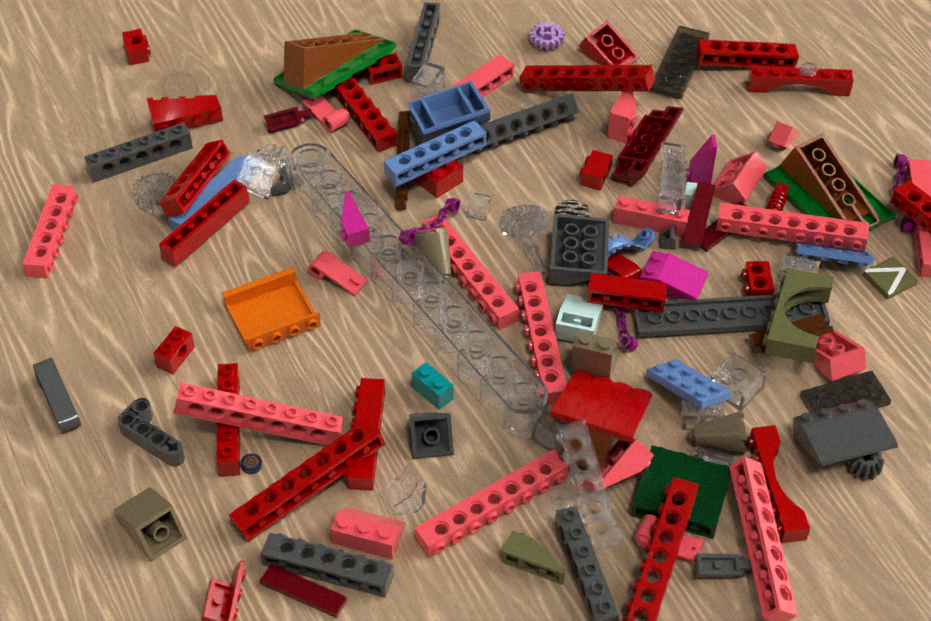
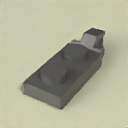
M697 553L694 556L696 577L739 578L744 577L747 573H753L751 561L743 560V557L739 556V554Z

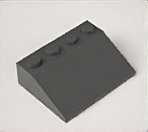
M554 214L549 284L570 285L589 281L591 273L607 275L609 219Z
M861 399L850 404H840L834 408H823L817 412L803 413L800 416L793 417L794 439L821 466L898 447V442L879 409L868 399Z

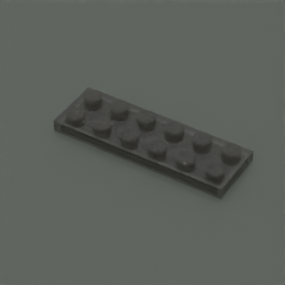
M679 25L655 75L650 92L682 100L698 65L695 54L698 40H709L710 33Z

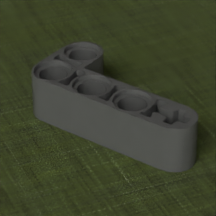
M51 357L33 364L37 381L43 389L61 433L81 426L78 414L53 358Z
M146 398L134 400L118 416L122 435L172 467L183 464L185 457L182 444L150 423L153 419V413L149 400Z

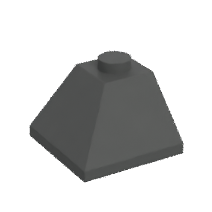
M425 412L409 414L413 458L454 454L451 413Z

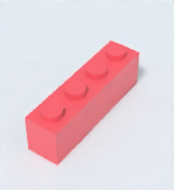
M498 55L459 82H456L452 87L472 80L483 98L514 77V63L504 56Z
M619 195L614 209L613 223L640 229L649 227L654 232L659 233L673 225L675 236L684 238L690 210Z

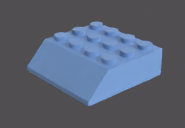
M472 80L407 103L412 121L423 142L430 141L474 120L478 124L490 120V108Z

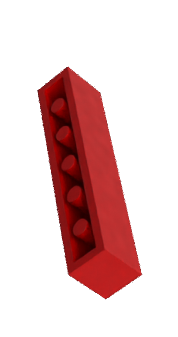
M236 180L231 181L159 243L162 259L175 267L179 265L250 202L248 187Z
M361 378L360 386H356L358 402H354L353 413L356 414V417L352 418L351 429L368 418L381 432L385 400V379ZM378 450L344 474V481H348V489L374 490Z

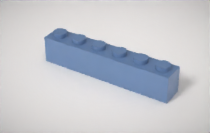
M242 155L232 160L227 167L209 181L184 214L169 217L171 231L177 229L231 181L236 180L248 186L258 177L257 164Z

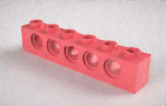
M52 184L22 263L26 277L48 278L50 272L53 271L55 258L59 255L60 244L64 241L65 230H68L69 219L73 216L74 205L78 202V194L75 193L74 186Z

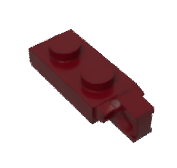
M300 106L267 114L263 117L267 131L272 132L305 122L304 117L313 114L311 108L302 110Z

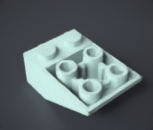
M567 294L556 321V339L575 342L578 331L596 335L604 305L588 303L585 297Z

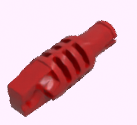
M777 184L766 207L767 209L783 211L789 185Z

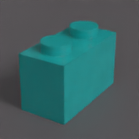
M427 362L411 373L412 388L438 410L454 399L453 384Z

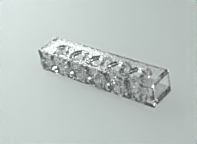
M668 142L663 144L657 212L679 215L681 208L685 207L686 160L688 153L685 152V145Z
M585 418L560 425L557 428L556 437L558 443L563 444L564 447L563 459L565 464L570 466V481L573 486L576 485L578 491L576 500L578 505L583 507L585 514H582L584 525L586 527L589 526L591 532L589 539L592 546L596 548L597 552L622 546L624 540ZM572 439L578 440L581 443V448L573 449L570 441ZM584 460L588 468L586 470L579 469L577 461ZM591 481L594 484V489H585L583 482ZM590 502H598L601 509L599 511L592 510ZM598 522L605 523L607 530H598L596 524Z

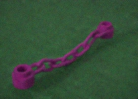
M898 153L894 158L893 165L900 170L895 174L897 181L896 185L892 187L893 192L907 176L905 167L908 164V157ZM901 211L905 217L901 221L900 230L908 233L910 231L913 232L916 222Z
M448 198L444 207L439 210L437 219L421 227L402 230L399 234V241L404 245L411 246L415 240V234L431 231L434 227H439L443 224L444 218L449 216V212L456 214L460 208V200Z
M612 306L617 313L616 319L621 338L620 345L622 349L633 352L638 346V340L629 334L626 316L622 308Z

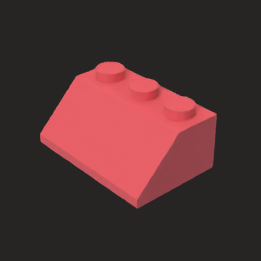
M754 151L729 160L713 183V185H716L713 197L731 204L746 201L749 198L750 192L756 188L757 182L764 176L763 173L767 169L759 154Z
M344 507L337 512L331 526L332 544L393 559L406 522Z

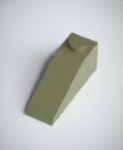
M511 532L502 551V563L563 585L565 570L533 538L524 533Z

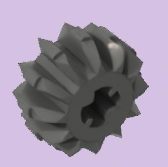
M881 452L848 459L847 466L850 467V473H856V478L861 476L864 480H867L868 477L874 480L876 475L879 476L882 472L884 459L881 458Z

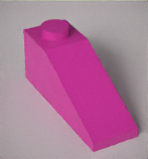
M711 135L689 161V167L685 169V178L689 182L698 183L699 181L711 184L717 152L715 135Z
M349 191L345 192L341 230L339 231L342 242L345 241L348 248L370 242L369 228Z

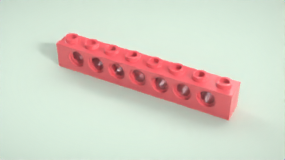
M721 202L716 231L865 252L869 223Z
M439 214L422 221V226L437 219ZM444 218L443 224L439 227H434L430 232H436L437 228H447L451 274L458 278L460 285L467 289L471 299H475L480 310L487 314L491 324H495L499 330L518 322L519 308Z
M541 271L518 274V281L515 282V291L520 295L518 296V305L523 309L521 310L522 322H526L524 332L525 336H529L527 345L528 351H532L531 365L536 368L534 370L535 382H539V386H537L538 397L542 398L543 405L555 404L567 383Z
M180 382L173 412L179 415L327 446L339 438L343 419L341 416Z
M552 449L415 527V540L428 557L440 554L448 546L459 543L464 537L478 532L486 524L494 523L505 513H511L519 505L530 502L533 497L547 492L557 483H563L568 478L569 465L555 449Z
M744 456L729 467L763 619L769 621H789L797 617L798 614L762 463Z

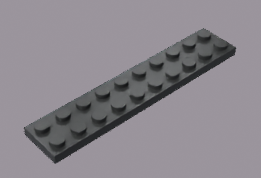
M777 295L697 299V301H665L663 313L633 309L638 337L766 330L768 322H772L770 321L772 309L776 310L774 309V302L778 297ZM825 302L801 303L785 312L790 322L823 313L826 326L830 324Z

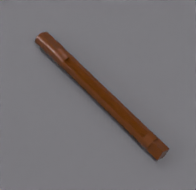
M408 110L401 111L398 115L397 155L409 150L410 112ZM408 182L396 187L395 200L398 210L407 209Z

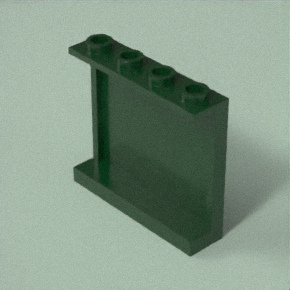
M652 445L650 452L654 456L650 460V465L643 471L633 502L631 516L642 519L644 515L651 514L660 519L661 515L658 514L661 502L665 503L667 496H664L667 484H672L673 478L676 477L699 484L685 532L714 539L731 479L730 467L724 463H716L705 458H698L683 452H676ZM679 501L672 502L675 505H682ZM674 520L666 521L669 524H676Z

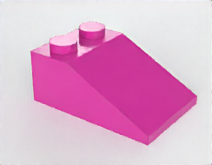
M652 251L640 275V279L667 283L666 296L697 301L709 274L708 271L670 253Z

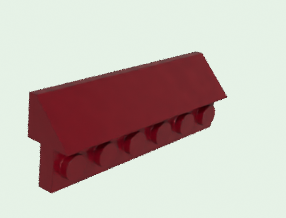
M667 106L664 111L652 109L649 115H644L618 156L619 163L612 173L613 180L629 182L631 187L644 177L683 113V108Z

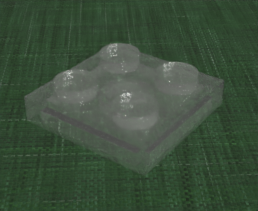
M248 152L236 181L247 186L249 192L267 200L280 168Z

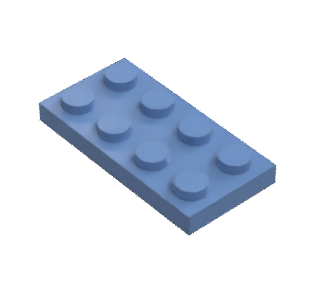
M795 243V251L802 258L817 256L819 260L830 261V258L836 259L838 263L849 264V261H853L856 265L867 267L868 264H873L874 256L871 252Z
M673 359L669 362L647 368V377L700 409L731 399V391L724 388L723 385L710 380L709 377L698 373L695 369L686 366L680 360Z

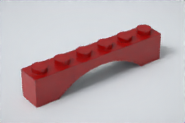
M750 66L747 80L748 92L766 93L781 86L804 84L821 88L833 96H850L853 74L852 70Z
M776 425L751 428L750 436L747 437V444L749 449L752 448V459L762 463L781 542L805 541L810 531L805 511L786 496L776 478L774 460L781 444Z

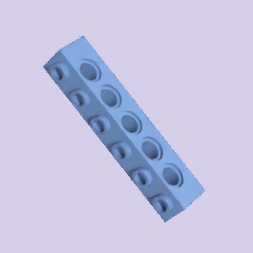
M474 120L385 160L384 174L397 187L486 146V131Z

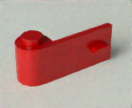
M617 252L611 253L608 257L607 268L614 276L640 279L642 270L636 263Z

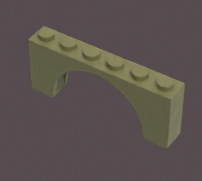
M788 268L786 275H782L781 284L778 288V298L774 302V309L776 310L772 309L770 317L772 322H768L766 333L769 334L764 336L765 354L813 364L819 336L809 334L794 326L786 317L785 312L801 303H829L834 280L833 276Z

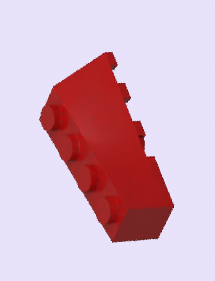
M217 95L194 96V98L179 96L178 99L161 97L160 100L147 98L154 132L181 123H185L186 127L191 129L223 121L222 109Z

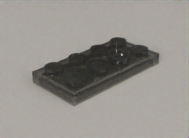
M872 370L802 390L800 393V397L810 413L820 411L823 408L838 407L840 404L855 403L861 399H868L877 408L888 406L891 403L890 397Z

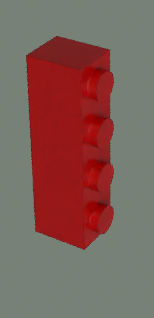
M591 273L587 302L663 313L667 283Z

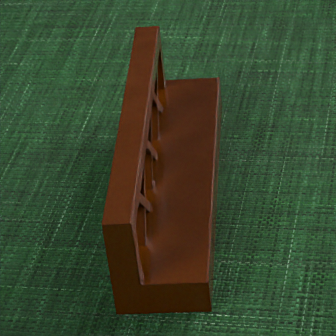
M823 313L791 322L800 330L816 336L834 331L833 326H826ZM767 329L749 334L754 353H764L766 351L763 340L765 334H769L766 333Z

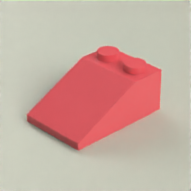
M622 92L610 111L607 138L627 144L635 131L634 125L637 115H635L634 92Z
M834 330L819 336L813 363L822 375L831 381H838L842 377L855 375L860 371L866 370L865 348Z
M633 438L632 442L618 439L610 449L602 472L594 469L582 485L601 490L645 470L650 465V460L654 455L635 438Z

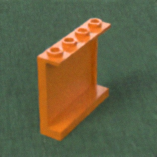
M293 267L222 292L224 305L249 352L259 350L262 347L278 343L281 340L321 326L320 313H315L297 281L296 271Z

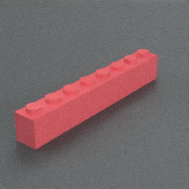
M909 159L905 170L907 172L906 181L910 180L931 197V161ZM916 223L914 238L920 277H931V234Z

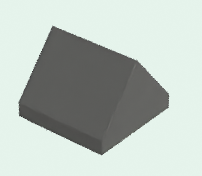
M673 225L659 234V246L661 249H676Z

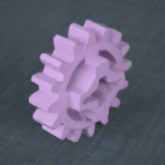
M546 21V24L540 22V25L535 24L529 34L530 42L534 43V47L540 46V49L544 47L546 50L549 48L554 50L555 46L560 47V44L564 43V28H560V25L555 26V22L549 24L548 21Z

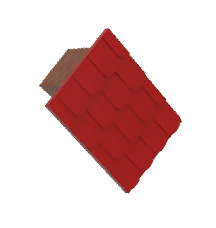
M576 370L550 412L551 417L570 422L562 459L602 472L615 437L632 442L653 394L641 388L634 389L626 383L613 382L607 377L594 376L585 370Z

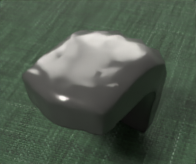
M285 168L279 170L281 181L271 187L272 195L288 193L291 190L290 175Z

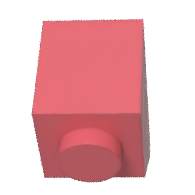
M776 121L768 141L773 142L772 146L778 149H782V147L788 148L799 131L789 125Z

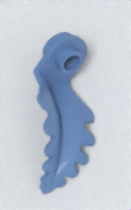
M649 227L643 228L634 240L617 234L618 237L610 236L612 241L609 240L608 257L611 253L614 254L616 250L621 249L646 250L655 240L654 231Z

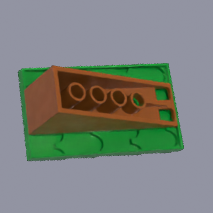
M357 29L345 35L284 41V72L274 77V84L289 88L292 91L314 99L334 89L335 85L351 78L352 74L374 64L377 59L392 53L393 49L396 48V42Z
M820 134L795 146L779 166L764 173V177L774 188H776L778 183L789 185L787 199L803 214L869 223L868 231L896 216L849 173L824 134Z

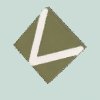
M894 257L865 270L863 276L887 299L917 285L918 282Z

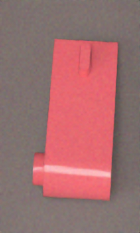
M322 95L314 99L309 97L302 101V104L307 109L311 108L312 114L329 132H333L349 123V112L343 108L335 110Z
M322 251L308 266V271L313 277L322 279L324 276H327L353 296L368 281L329 251Z
M651 514L643 516L634 535V540L639 547L646 549L648 541H653L655 534L652 533L655 521L659 522L660 520L657 516ZM684 534L677 558L695 563L694 556L700 553L704 540ZM666 538L660 540L662 543H670Z

